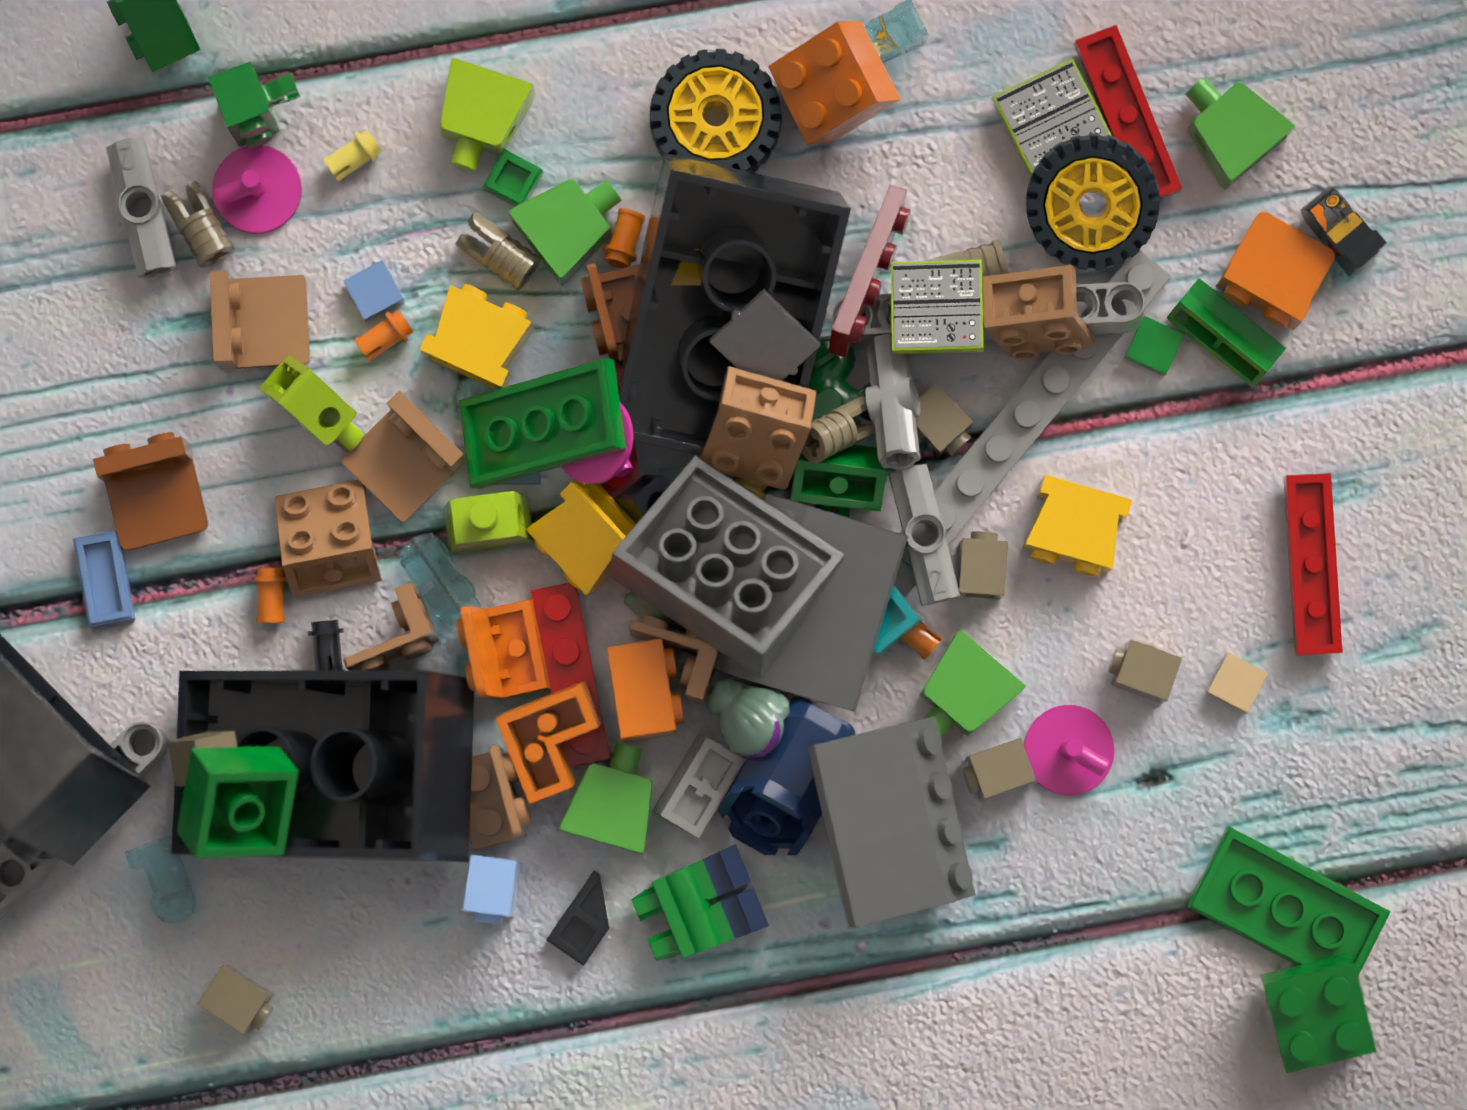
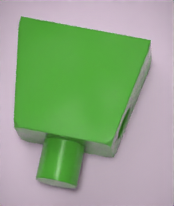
M1203 77L1185 94L1201 112L1191 122L1187 129L1188 133L1224 190L1228 189L1284 141L1295 128L1290 120L1241 82H1237L1221 95L1206 77Z
M572 178L512 208L508 213L511 222L535 253L541 257L542 262L559 284L564 286L612 235L611 227L603 215L622 200L607 180H604L585 194Z
M960 629L950 642L919 695L933 706L924 718L935 716L938 732L942 739L953 725L968 736L1022 692L1026 685Z
M616 742L609 767L590 763L561 822L559 830L644 854L653 781L635 775L642 749Z

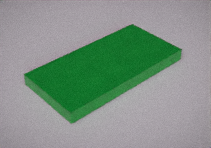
M603 358L459 400L470 488L482 489L626 449L615 364L612 359Z
M1230 826L1226 827L1186 905L1192 911L1297 966L1350 953L1358 976L1391 911Z

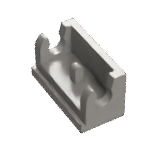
M697 734L652 812L675 824L687 833L700 838L745 759L732 753L729 749L711 738Z

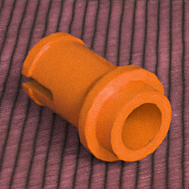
M620 208L610 242L603 246V252L606 254L604 258L606 263L618 268L630 267L631 262L637 260L638 255L635 253V248L646 218L637 211Z
M399 310L393 314L388 311L385 320L354 339L370 363L402 339L405 343L409 341L407 336L414 332Z
M257 568V577H252V582H257L256 623H285L284 582L288 581L284 577V569Z
M923 622L919 623L901 638L902 641L921 655V658L924 660L943 639L941 635L936 634Z

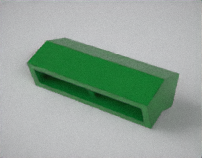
M1200 278L1197 279L1166 317L1252 388L1258 384L1286 349V347Z

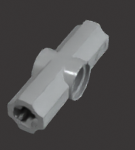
M128 138L116 141L114 144L107 146L106 150L119 198L118 209L124 218L137 275L139 278L168 274L170 271L177 269L164 218L165 207L159 198L145 139ZM144 198L152 200V207L147 215L143 217L131 215V208L137 200Z
M888 333L874 337L873 341L866 345L871 387L866 388L865 397L871 421L875 426L878 460L883 468H892L900 471L912 468L913 464L920 460L916 417L921 415V406L916 385L911 378L909 354H893L892 335Z
M927 464L914 465L909 469L888 473L903 531L902 535L908 536L905 548L908 551L921 606L960 597L945 538L946 528L940 518ZM918 524L930 525L936 533L935 543L928 547L918 545L912 537L913 527Z

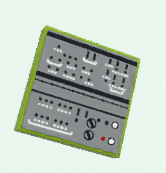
M1073 58L992 96L991 99L1030 177L1040 159L1061 141L1065 142L1070 137L1077 135L1086 136L1089 133L1112 136Z
M982 260L891 262L893 354L984 352Z

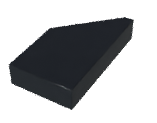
M596 871L592 872L546 939V941L583 966L610 929L599 873Z

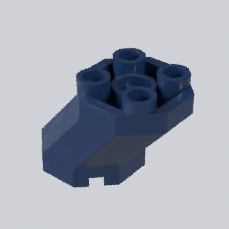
M794 697L790 700V714L784 719L783 735L776 748L763 757H747L718 809L722 819H724L726 814L731 821L728 830L732 837L763 855H776L778 849H789L787 855H798L809 840L822 815L807 746L855 735L856 733L850 723L832 716L803 697Z

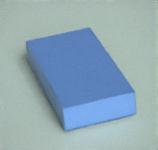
M117 531L73 538L88 626L95 628L136 620L124 551L119 543Z

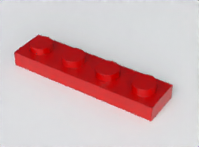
M1117 25L1075 40L1073 45L1111 135L1133 146L1147 160L1156 177L1160 199L1180 192L1182 190L1181 183Z
M1331 473L1286 475L1283 477L1294 655L1341 654L1343 649Z
M570 583L531 590L551 694L586 680L602 721L598 728L561 742L570 766L576 767L611 760L577 588L573 587Z

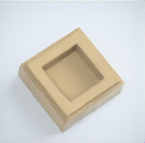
M1227 652L1206 693L1247 714L1268 672Z

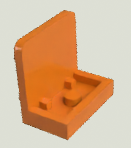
M1260 212L1254 218L1216 287L1223 290V294L1234 303L1245 307L1249 305L1262 312L1263 318L1271 324L1282 329L1288 327L1294 330L1303 321L1310 309L1309 303L1335 259V253L1331 248L1267 212Z
M527 599L487 609L471 605L461 607L462 618L457 619V632L463 646L467 645L470 663L465 666L467 682L472 691L476 690L478 697L500 700L550 689L533 600Z

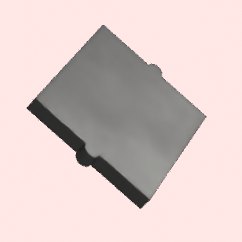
M764 289L742 310H734L732 312V319L710 338V343L738 369L782 381L789 374H797L798 366L820 347V342Z

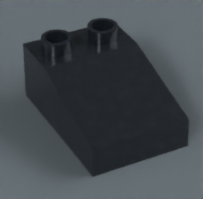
M664 153L644 240L617 375L619 400L630 416L633 427V441L702 455L718 412L723 381L728 366L737 368L710 343V338L732 319V312L734 310H742L763 289L818 341L820 340L851 211L850 206L840 192ZM681 261L697 264L701 286L671 285ZM817 350L798 366L797 374H789L782 381L808 388Z
M0 633V846L3 844L28 865L44 851L74 866L151 785Z
M427 670L179 671L176 739L204 732L235 731L237 747L279 746L299 771L284 854L242 857L469 862L474 691L470 689L466 677ZM174 782L171 854L193 855L177 833L184 786H175Z

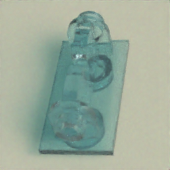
M431 532L412 538L410 540L411 543L398 552L402 558L399 563L417 588H421L430 580L435 587L424 594L423 597L440 622L445 620L450 627L457 622V619L462 618L461 607L469 605L481 607V604L475 597L476 590L467 577L459 574L450 561L451 555L447 546L440 539L434 537Z

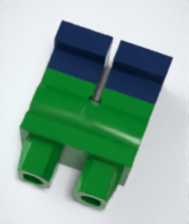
M736 844L652 881V887L631 899L640 922L662 912L665 916L669 930L647 938L656 961L674 958L678 955L683 959L769 926L754 888L711 905V899L751 883Z

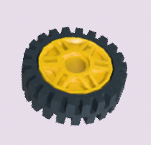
M716 48L715 52H708L707 49L697 51V55L694 56L688 54L680 58L678 64H672L666 70V74L663 78H660L652 95L649 119L652 138L660 156L664 157V153L755 173L762 164H765L773 149H775L781 130L782 114L777 89L773 86L767 72H763L759 64L754 60L748 61L741 53L734 51L733 54L726 53V49ZM718 108L727 114L728 119L720 126H711L705 122L704 114L710 109Z
M1089 133L1086 136L1077 135L1070 137L1069 140L1061 141L1040 159L1031 175L1026 194L1027 217L1030 228L1038 243L1044 247L1051 257L1054 256L1061 263L1077 266V269L1087 270L1088 268L1103 270L1107 266L1120 265L1124 263L1125 259L1135 256L1140 248L1146 245L1150 239L1151 233L1155 229L1160 209L1157 180L1152 168L1142 154L1137 152L1127 142L1118 140L1117 137L1110 135L1101 136ZM1088 192H1098L1103 195L1106 202L1099 211L1089 212L1082 208L1080 199Z

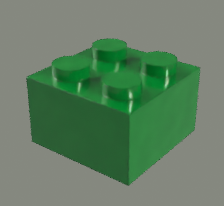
M279 746L191 748L177 833L195 858L283 855L299 771Z
M1350 953L1260 975L1286 1074L1377 1052L1355 963Z

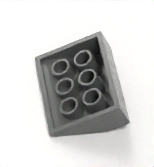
M695 456L612 553V579L761 679L799 629L844 560V554Z
M766 494L764 502L843 553L844 560L787 647L761 679L720 651L714 669L855 712L908 536Z
M935 716L807 746L849 929L942 906L976 895L973 875L969 867L963 842L962 827L958 820L952 794V783L948 776L942 750V739L938 732Z

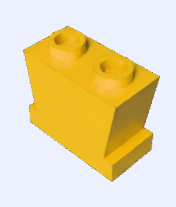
M463 284L461 289L450 285L436 336L426 334L419 349L422 356L495 390L507 387L511 379L507 368L534 330L532 322L526 319L528 312L507 302H504L502 308L487 302L486 298L488 295L471 285Z
M1044 475L1036 496L1037 498L1044 499V502L1022 549L1031 551L1030 558L1042 563L1056 565L1057 559L1074 563L1073 570L1087 576L1100 577L1101 571L1109 573L1114 565L1118 521L1123 522L1128 517L1132 499Z
M574 480L560 493L565 501L526 528V531L533 537L536 547L543 554L550 556L564 571L566 580L587 596L603 586L612 574V553L637 524L600 484H587Z

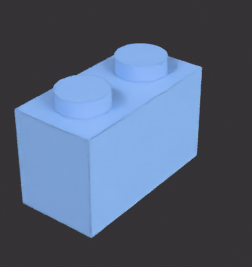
M470 855L463 910L473 912L472 921L503 925L504 916L514 917L521 862Z

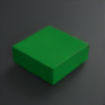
M504 148L482 187L488 193L516 207L529 200L544 171Z
M1144 316V320L1140 327L1137 328L1124 358L1165 377L1185 334Z

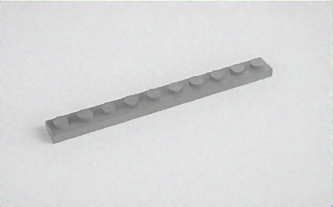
M1139 250L1135 256L1129 257L1108 283L1128 282L1138 286L1144 293L1146 308L1170 279L1171 275ZM1123 299L1117 301L1112 309L1121 316H1128L1136 311L1137 306L1134 302ZM1090 306L1085 309L1080 318L1090 314L1092 311ZM1124 333L1094 334L1095 346L1084 347L1081 352L1070 355L1052 351L1045 357L934 491L940 518L946 528L945 538L947 546ZM918 524L913 527L912 537L918 545L928 547L935 543L936 533L930 525ZM906 548L904 549L894 585L904 598L916 585Z

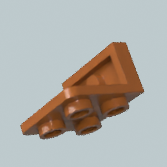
M596 263L587 265L588 277L580 279L588 313L597 311L599 316L598 321L591 322L599 356L608 354L609 359L614 360V363L620 364L640 264L598 274Z
M173 432L151 436L147 439L148 445L131 449L130 444L108 447L103 450L104 456L93 459L97 477L105 482L119 543L125 550H135L204 532L208 528L209 521L190 445L182 436L175 438Z

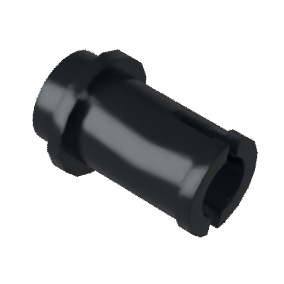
M338 620L311 622L312 631H308V636L313 637L316 671H328L327 657H329L330 671L344 670L340 644V633H344V628H339Z

